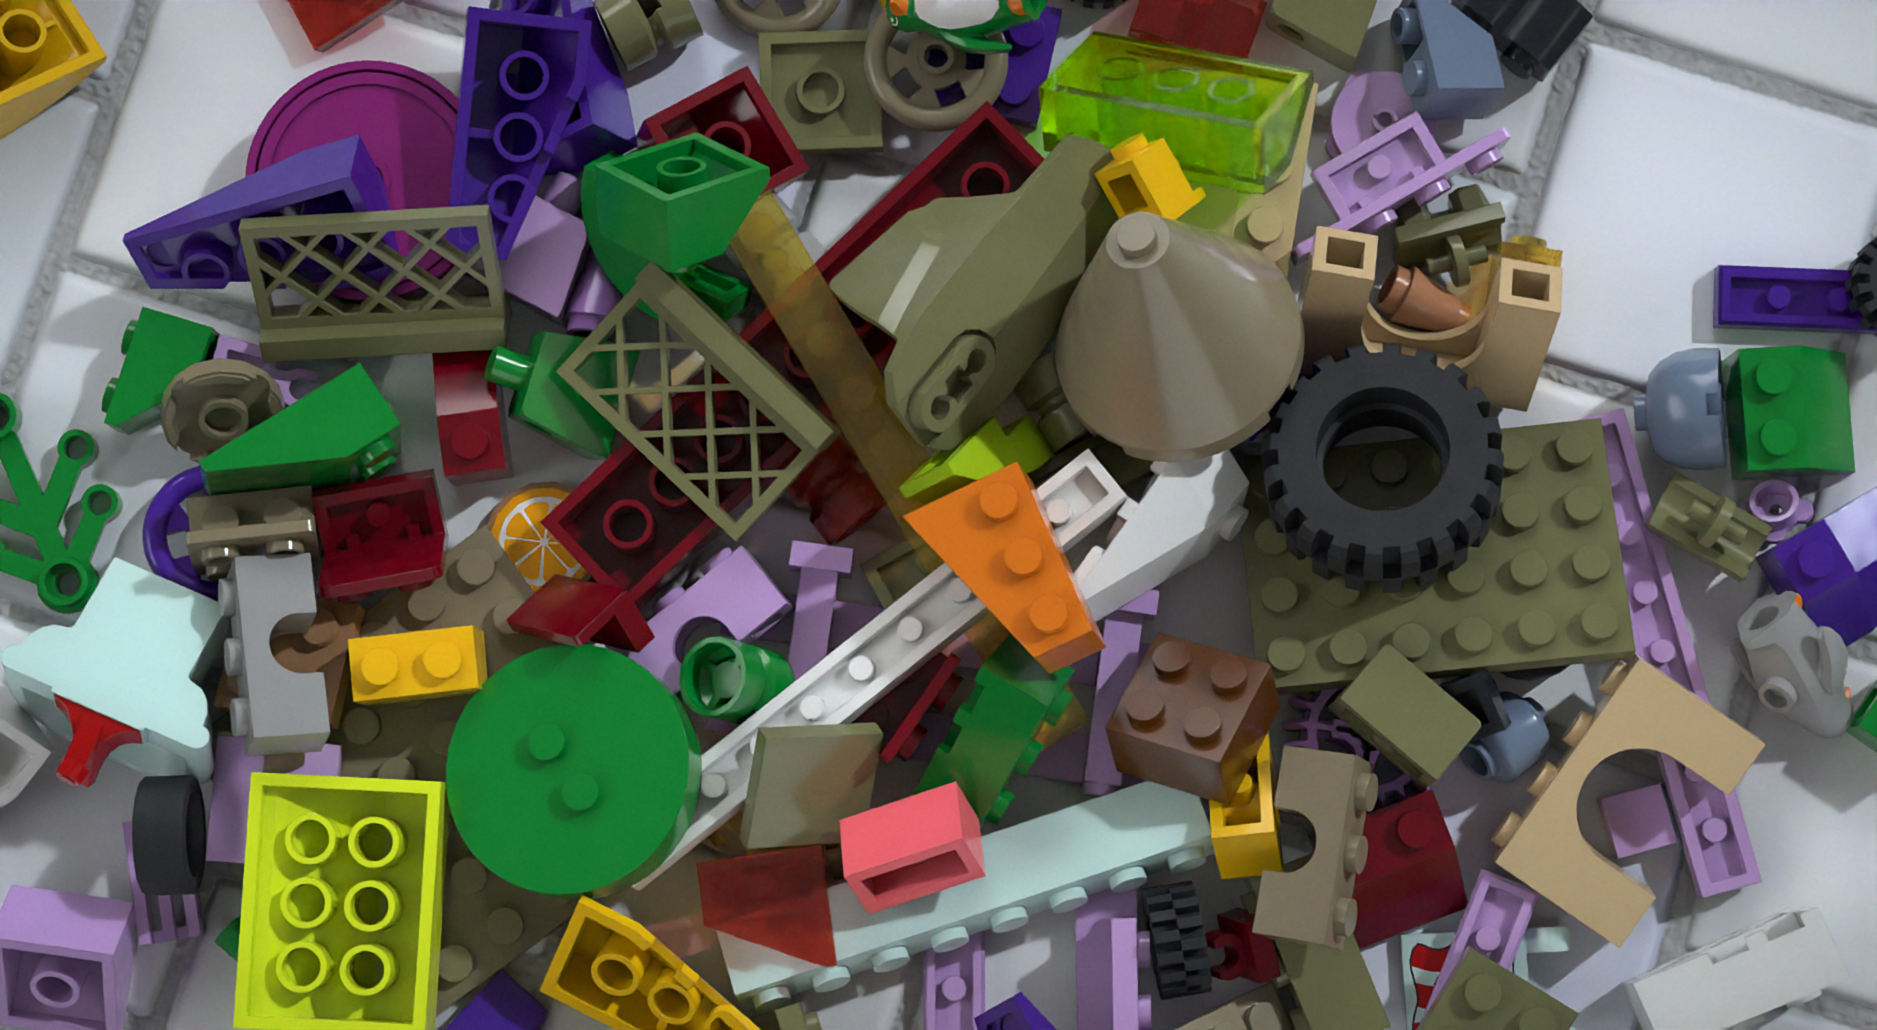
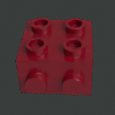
M434 468L371 479L367 482L360 481L313 490L311 500L324 551V559L317 584L321 598H336L338 602L351 603L366 599L375 590L398 586V589L404 592L421 590L431 586L435 579L443 576L449 534Z

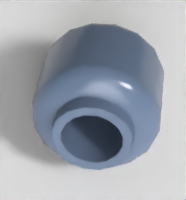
M1503 691L1500 693L1504 700L1503 705L1512 722L1510 726L1504 731L1468 743L1459 755L1465 766L1478 778L1484 781L1492 779L1499 783H1509L1515 781L1533 767L1549 751L1550 735L1547 727L1550 721L1544 708L1533 698L1525 697L1523 699L1517 694Z

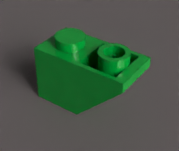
M142 306L138 321L131 320L123 335L121 353L126 355L119 378H111L103 395L102 412L107 413L104 423L118 432L130 435L161 418L163 391L176 374L194 363L212 360L220 334L212 327Z

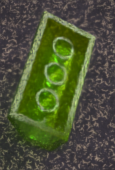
M1093 31L1039 87L1044 151L1051 152L1065 135L1087 138L1112 149L1122 141L1138 133H1143L1148 143L1160 138L1165 139L1172 154L1178 160L1188 183L1203 182L1232 188L1241 194L1258 193L1265 195L1291 165L1314 83V71Z

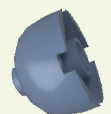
M1707 347L1693 348L1671 354L1659 361L1650 372L1646 393L1634 395L1636 431H1648L1653 450L1665 462L1681 469L1713 470V468L1727 466L1726 423H1724L1723 406L1725 393L1720 349H1707Z

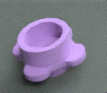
M1773 478L1760 483L1752 490L1750 497L1744 499L1739 505L1740 509L1772 527L1764 542L1773 545L1785 541L1788 531L1798 524L1808 523L1814 514L1811 502L1799 499L1797 490L1783 478ZM1774 508H1780L1782 510L1781 513L1777 515L1771 514L1770 511Z

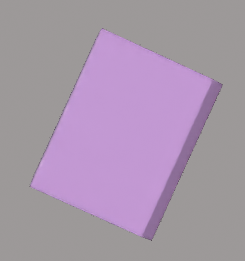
M217 736L206 861L245 863L251 772L340 777L343 746L325 744L321 752L245 757L243 737Z

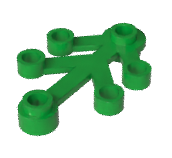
M0 392V409H5L8 414L6 425L0 428V460L20 504L19 506L0 499V525L34 537L44 560L11 551L7 543L0 539V571L36 584L41 601L51 610L62 614L81 612L99 584V575L91 560L106 523L115 520L121 513V496L116 490L107 485L97 484L89 487L81 499L84 515L67 549L60 533L59 525L82 469L93 464L98 457V443L93 436L83 430L73 429L64 433L59 439L57 446L59 458L43 493L17 433L22 425V411L16 401ZM76 439H85L88 445L86 454L80 459H72L69 455L70 444ZM101 493H108L111 497V507L104 514H95L92 508L94 498ZM75 573L79 579V586L74 593L64 595L60 590V581L66 574Z

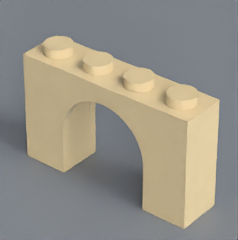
M1317 225L1297 301L1305 334L1301 373L1313 375L1312 364L1327 355L1332 356L1335 363L1346 359V348L1364 344L1366 353L1382 352L1383 342L1401 344V354L1415 356L1419 348L1436 353L1437 366L1443 370L1449 364L1454 363L1468 374L1467 389L1480 387L1490 401V406L1527 412L1561 314L1563 268L1501 257L1487 303L1474 319L1450 330L1438 332L1414 331L1389 322L1380 316L1369 302L1375 278L1378 236Z
M1636 653L1634 658H1631L1628 663L1617 660L1611 666L1598 686V690L1605 694L1591 714L1581 710L1574 718L1562 737V740L1569 744L1565 752L1555 765L1548 760L1541 765L1526 788V791L1533 795L1520 815L1511 810L1501 821L1490 840L1497 845L1492 853L1496 864L1618 948L1623 945L1656 897L1650 887L1600 854L1582 836L1577 822V800L1582 784L1588 774L1597 764L1615 753L1629 749H1650L1673 757L1715 787L1730 795L1766 745L1759 737Z

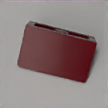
M558 574L553 575L507 618L509 626L515 632L580 647L587 641L639 653L655 638L626 589Z

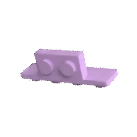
M1415 111L1314 169L1310 177L1337 220L1329 228L1352 232L1362 229L1364 234L1374 235L1395 222L1398 217L1394 210L1415 199L1419 207L1424 206L1451 189L1447 182L1449 178L1465 169L1473 177L1501 161L1504 157L1499 150L1505 146L1511 135L1506 127L1503 126L1446 159L1419 113ZM1314 235L1293 247L1291 261L1295 267L1308 260Z
M1111 888L1088 895V901L1075 909L1077 1030H1152L1151 994H1139L1138 969L1150 968V931H1138L1137 888L1122 893H1113Z

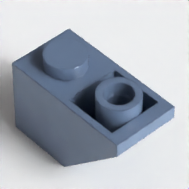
M1402 0L1398 8L1393 11L1390 21L1391 37L1393 42L1399 45L1404 66L1402 74L1403 88L1406 95L1411 96L1414 112L1417 111L1422 120L1483 119L1505 89L1493 36L1446 0Z

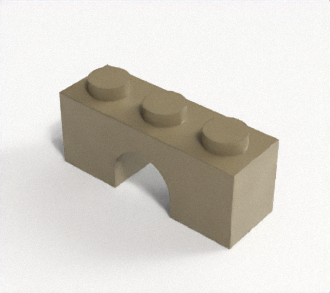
M1284 745L1274 808L1291 816L1308 818L1316 832V848L1310 861L1296 871L1289 873L1269 870L1262 871L1252 933L1273 940L1343 951L1345 937L1352 935L1357 921V903L1355 899H1352L1355 876L1362 873L1367 860L1368 843L1366 837L1362 836L1366 811L1370 812L1373 810L1378 795V778L1376 774H1373L1374 764L1353 754Z

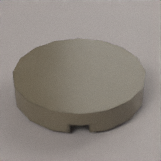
M223 358L194 363L176 374L163 391L161 426L167 442L176 451L178 446L182 451L189 453L190 460L198 463L204 457L285 409V401L279 384L265 370L243 360Z

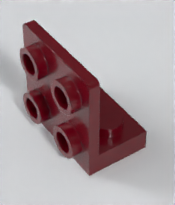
M939 652L851 722H875L881 729L883 738L879 761L888 766L894 756H897L904 762L908 760L928 731V729L918 723L926 710L932 705L941 711L964 678L954 672L961 662V658L952 652L949 657Z

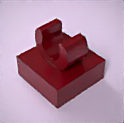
M1237 907L1217 914L1219 929L1211 930L1205 934L1207 947L1212 949L1223 947L1226 958L1221 964L1210 967L1212 977L1224 981H1231L1241 977L1262 984L1281 976L1273 939L1252 933L1255 913L1249 914L1247 910Z

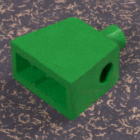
M553 332L537 333L532 335L526 354L495 345L486 365L484 379L514 389L508 409V417L592 461L607 459L617 429L556 372L586 338ZM605 341L603 344H616V342ZM641 350L627 351L628 387H630ZM617 351L595 352L577 372L595 389L618 388ZM618 395L604 396L619 411Z

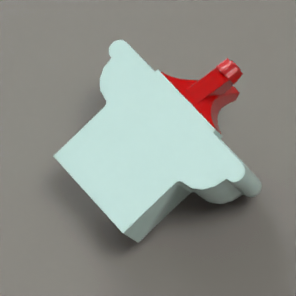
M114 557L74 626L65 627L54 624L40 627L29 634L20 646L9 645L1 652L0 659L10 692L19 706L30 714L32 718L54 733L72 741L65 757L60 760L55 775L63 782L76 787L81 784L89 788L95 783L106 758L148 776L192 775L198 780L199 784H204L210 779L215 767L211 746L213 742L212 726L207 699L200 685L231 631L229 616L221 617L218 601Z

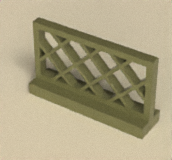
M489 205L243 218L240 221L238 230L262 328L259 346L263 362L493 350L495 345L507 348L512 308L509 293H504ZM476 226L479 241L466 254L442 238V236L449 228ZM388 231H405L420 242L404 257L380 241V239ZM342 234L358 246L345 260H342L318 244L325 235ZM281 238L295 247L296 250L282 264L261 250L259 239ZM430 248L455 264L441 280L416 264ZM368 252L394 268L380 284L355 268ZM306 256L332 271V274L319 287L293 271ZM481 256L483 264L477 261ZM266 272L271 275L269 279H267ZM467 272L485 284L489 294L462 295L451 287ZM405 275L429 291V293L424 298L402 299L390 290ZM344 279L368 296L361 304L341 302L329 293ZM281 283H284L307 298V300L300 305L274 306L271 293Z
M650 261L635 278L638 282L556 372L732 539L739 541L822 450H827L842 431L674 273L664 271L660 266ZM642 300L659 315L660 342L627 343L626 317ZM669 326L685 341L670 342ZM616 329V344H603ZM694 348L704 358L705 384L671 386L670 349ZM660 350L661 386L628 387L627 351ZM617 351L618 388L595 389L577 372L595 352ZM714 368L730 383L715 384ZM739 390L749 400L750 427L716 428L715 391ZM705 392L706 429L673 430L672 393ZM662 393L663 430L640 431L629 419V395ZM618 395L619 411L604 396ZM759 410L776 426H760ZM784 433L802 451L785 470L761 471L760 434ZM750 434L752 471L718 472L717 435ZM707 436L708 473L685 474L674 463L673 437ZM663 437L664 453L648 438ZM777 477L762 494V478ZM752 478L753 505L736 522L719 506L718 479ZM693 480H708L709 496Z

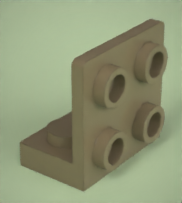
M311 485L187 498L190 531L185 533V538L195 576L206 575L210 581L226 579L234 557L310 553L311 563L320 562L315 513L311 500Z

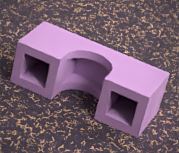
M740 546L734 552L730 548L719 551L701 567L700 571L704 576L686 591L681 586L673 589L654 605L653 611L657 615L650 619L647 624L655 638L639 653L607 645L605 648L618 652L660 678L675 693L679 700L683 702L679 687L680 669L684 661L686 641L693 631L705 624L721 623L730 630L738 641L747 645H753L796 609L752 553L743 546Z

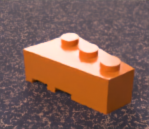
M1018 462L1010 464L902 516L1048 674L1106 648L1035 486Z

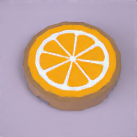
M556 482L529 483L510 492L492 511L487 524L489 530L534 592L555 574L590 582L594 580L540 523L575 490Z

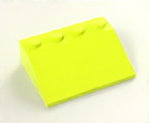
M251 772L233 1028L259 1030H435L450 808L445 782Z

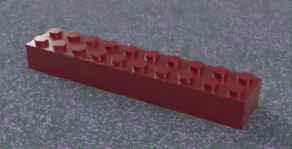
M986 101L739 335L836 425L885 378L884 370L897 341L843 304L830 290L829 284L831 280L908 211L924 207L936 198L974 197L1015 192L1044 161V158ZM704 368L686 385L705 384ZM714 368L715 384L730 383ZM739 390L715 391L716 428L750 427L749 400ZM705 392L676 393L672 397L673 430L706 429ZM662 408L642 425L639 430H663ZM759 410L760 426H776ZM784 433L760 434L761 471L785 470L802 450ZM750 434L717 435L718 472L752 471ZM707 436L673 437L674 463L685 474L708 473ZM663 437L648 438L664 453ZM629 440L625 441L540 522L597 583L626 589L639 611L724 531ZM777 477L762 478V494ZM752 478L718 479L719 506L735 520L753 503ZM693 480L709 496L708 480Z

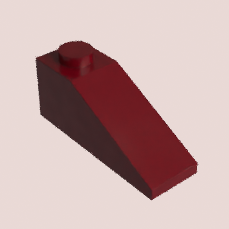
M492 350L432 353L436 417L444 477L454 486L514 477L502 385L484 379L486 365Z

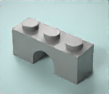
M310 553L234 557L227 578L219 579L218 582L221 617H231L233 638H226L224 642L225 670L227 676H237L239 698L231 699L230 704L232 734L234 737L243 736L245 757L321 752L331 733L324 672L296 673L287 670L275 660L269 642L278 636L308 633L317 613Z

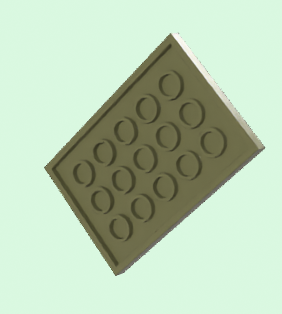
M1601 418L1501 429V451L1504 453L1500 502L1496 516L1490 519L1489 533L1481 546H1470L1468 548L1467 561L1454 572L1449 571L1445 566L1438 568L1436 582L1419 588L1415 578L1403 580L1401 592L1383 593V583L1367 581L1364 592L1346 588L1345 575L1335 572L1333 578L1327 581L1312 572V559L1307 556L1303 560H1298L1286 547L1285 533L1276 532L1270 518L1269 502L1265 497L1262 455L1234 458L1250 482L1245 501L1242 505L1249 510V514L1241 527L1255 660L1271 664L1277 694L1346 688L1386 644L1394 647L1430 679L1462 676L1486 668L1489 673L1634 658L1636 649ZM1411 438L1333 447L1324 459L1323 473L1328 486L1348 503L1372 511H1393L1411 506L1429 495L1441 480L1442 463L1436 451L1424 439Z

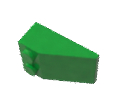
M358 363L198 461L204 487L208 495L213 496L311 485L312 489L353 483L361 477L366 482L371 479H377L389 472L397 464L395 456L401 453V423L363 366Z

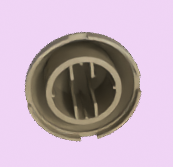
M1134 212L1123 216L1110 228L1063 311L1055 340L1056 370L1070 407L1079 421L1095 437L1099 434L1105 439L1122 446L1126 455L1157 462L1191 461L1219 454L1233 448L1250 438L1270 421L1268 411L1279 400L1286 388L1293 390L1298 379L1304 356L1305 334L1301 313L1289 282L1281 270L1261 251L1234 237L1153 213Z

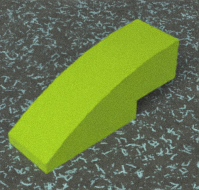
M1030 414L1003 427L999 425L993 416L950 451L936 450L899 487V490L905 499L929 504L1015 462H1018L1026 474L1041 467L1054 453Z

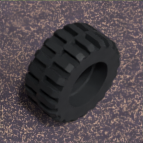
M1383 342L1382 352L1366 353L1365 345L1361 344L1346 348V359L1335 363L1332 356L1327 355L1312 364L1313 378L1308 380L1303 375H1299L1293 390L1286 388V403H1275L1270 414L1269 434L1265 435L1263 439L1262 458L1265 497L1269 502L1270 518L1276 532L1285 533L1286 547L1298 560H1303L1307 556L1312 559V572L1327 581L1333 578L1335 572L1345 575L1346 588L1364 592L1367 581L1383 583V593L1401 592L1403 580L1415 578L1417 586L1421 588L1437 581L1438 568L1442 566L1454 572L1467 561L1468 548L1470 546H1481L1489 533L1490 519L1496 516L1500 502L1504 453L1501 451L1502 432L1498 418L1489 416L1490 401L1480 387L1467 389L1468 374L1454 363L1449 364L1445 370L1437 366V354L1422 348L1417 349L1415 356L1401 354V344ZM1389 426L1407 430L1424 439L1440 457L1442 475L1436 488L1419 502L1399 510L1372 511L1348 503L1328 486L1323 473L1324 459L1339 441L1351 433L1369 427Z

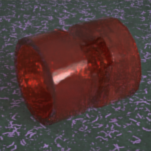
M841 435L838 436L827 450H822L785 490L797 507H810L812 512L809 522L826 543L832 546L839 544L856 532L891 499V496L870 471L859 472L856 469L858 456Z

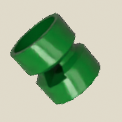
M718 636L707 637L701 640L686 654L680 669L679 687L683 700L693 712L704 717L730 721L741 725L794 683L795 679L791 665L782 654L752 644L747 645L741 641Z

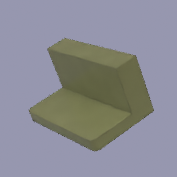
M1389 644L1384 645L1375 654L1355 680L1344 688L1328 707L1423 789L1440 778L1481 728L1479 719Z

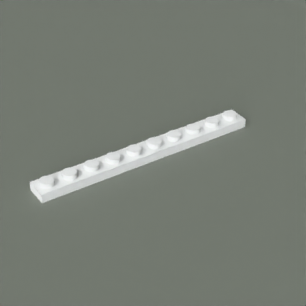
M1089 448L1036 489L1064 553L1116 513L1128 498ZM944 562L701 756V789L696 811L689 828L673 853L648 877L631 887L638 891L643 889L745 807L758 728L850 724L991 611Z

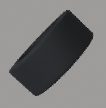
M192 775L146 776L138 784L132 816L133 862L141 892L148 896L195 894L201 886L206 858V817L202 790L198 780Z

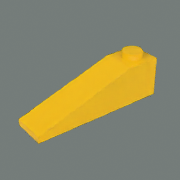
M584 895L578 901L539 989L540 992L615 1030H761L640 923Z

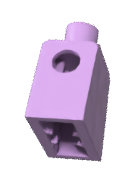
M558 171L544 198L541 199L535 196L507 260L499 259L504 293H509L510 300L564 328L566 322L563 320V316L582 269L586 264L587 255L593 249L585 230L584 221L575 217L581 207L582 181L565 172ZM480 257L477 261L483 264V260ZM467 272L464 274L465 276H467V277H469V278L475 280L476 282H478V283H480V284L486 286L485 284H483L482 282H480L479 280H477L476 278H474L473 276H471V275L468 274Z

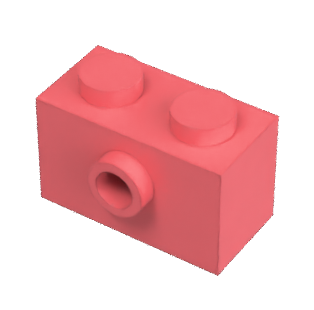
M956 781L839 820L844 878L868 915L986 876L979 819Z

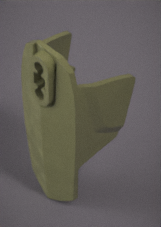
M1065 135L1015 192L974 197L936 198L924 207L908 211L831 280L829 288L843 304L897 341L884 370L886 401L919 446L950 451L968 438L1005 401L1057 330L1063 311L1110 228L1119 220L1094 173L1114 160L1110 152L1111 149L1087 138Z

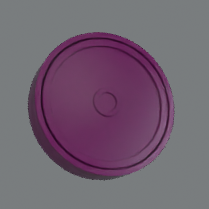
M362 60L330 66L315 72L291 87L267 112L253 138L248 153L245 177L303 150L360 135L385 183L390 210L448 207L458 98L440 82L427 74L401 64ZM395 231L399 253L406 257L420 241L405 231ZM431 248L416 263L439 280L455 266V264ZM405 275L390 290L402 299L423 298L429 293V291ZM385 278L376 280V282L380 284ZM323 282L312 283L319 287ZM355 286L347 289H333L329 293L341 302L361 304L368 296Z

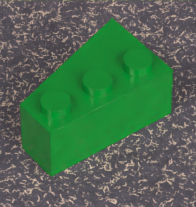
M1010 633L979 669L974 679L977 681L976 686L966 703L963 702L952 720L954 722L943 743L941 742L912 796L956 781L979 819L980 830L986 822L997 827L1015 797V794L1006 789L1014 774L1017 772L1026 777L1045 746L1035 740L1045 722L1055 727L1074 697V694L1065 690V687L1075 670L1066 666L1048 674Z

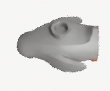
M1784 591L1782 594L1777 595L1774 592L1758 598L1738 621L1737 629L1740 638L1736 637L1730 641V651L1747 681L1758 691L1762 703L1769 709L1778 712L1800 727L1822 738L1841 736L1852 726L1853 707L1850 702L1851 690L1849 687H1844V679L1848 668V649L1841 636L1830 627L1820 626L1818 628L1802 610L1803 601L1798 593Z

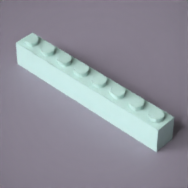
M1145 781L981 836L985 877L869 915L849 884L844 882L716 925V933L734 994L745 1011L755 1008L757 1012L776 1010L791 1002L790 995L814 988L816 992L832 991L848 984L851 981L850 975L874 968L875 972H888L898 969L910 961V955L933 948L934 952L937 953L957 949L969 942V935L990 928L996 933L1017 929L1029 921V915L1052 908L1054 913L1076 909L1088 901V895L1111 888L1113 893L1133 890L1147 882L1146 876L1169 868L1172 873H1182L1195 869L1206 862V856L1215 853L1211 840V828L1200 797L1151 781Z

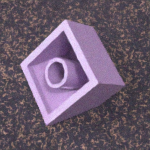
M11 885L0 910V1025L31 1030H123L137 947L134 902Z

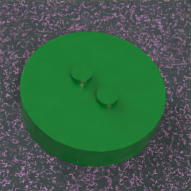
M568 644L555 645L529 652L512 660L489 677L482 684V689L474 693L460 715L451 737L446 762V790L450 811L457 830L475 857L489 870L511 884L542 896L572 901L580 900L582 895L590 899H596L621 892L645 879L659 868L673 853L691 824L696 811L702 780V760L696 730L688 712L675 693L660 678L634 660L607 648L585 644L580 647Z

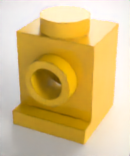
M1138 133L1113 147L1110 152L1114 160L1094 173L1119 219L1134 212H1149L1176 220L1207 197L1201 186L1191 188L1178 160L1172 154L1165 139L1160 138L1148 143L1143 133Z

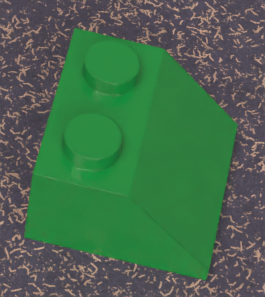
M697 132L595 164L594 173L599 233L625 247L627 251L636 253L657 264L664 271L683 273L694 270L699 262L724 253L769 182V167Z
M1805 346L1745 348L1736 350L1722 361L1732 480L1855 473L1847 367L1844 352Z

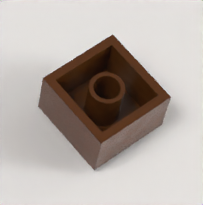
M1157 632L1105 727L1116 770L1230 806L1280 710L1272 666L1269 663Z

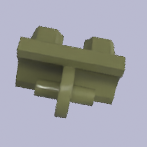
M1478 184L1457 188L1448 194L1447 206L1450 212L1448 215L1431 218L1427 205L1419 207L1415 199L1394 210L1398 217L1394 222L1392 254L1394 265H1399L1406 269L1413 265L1417 268L1426 267L1429 276L1449 272L1455 287L1469 285V267L1488 262L1487 251L1502 248L1501 225L1505 223L1506 218L1501 202L1490 204Z
M1675 472L1669 478L1644 525L1646 529L1738 582L1745 580L1757 552L1772 529L1770 525L1737 507L1735 501L1726 496L1721 498L1678 472Z

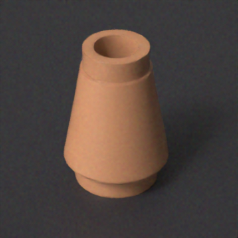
M1399 265L1394 266L1386 277L1376 301V309L1387 313L1386 318L1388 321L1431 332L1445 331L1462 326L1468 322L1471 314V305L1462 302L1460 298L1414 265L1409 269Z

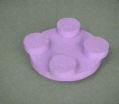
M1360 70L1348 77L1344 89L1340 92L1334 103L1330 116V133L1325 142V150L1330 159L1339 156L1414 113L1411 96H1407L1403 88L1402 74L1391 71L1369 72ZM1423 120L1434 138L1436 120Z

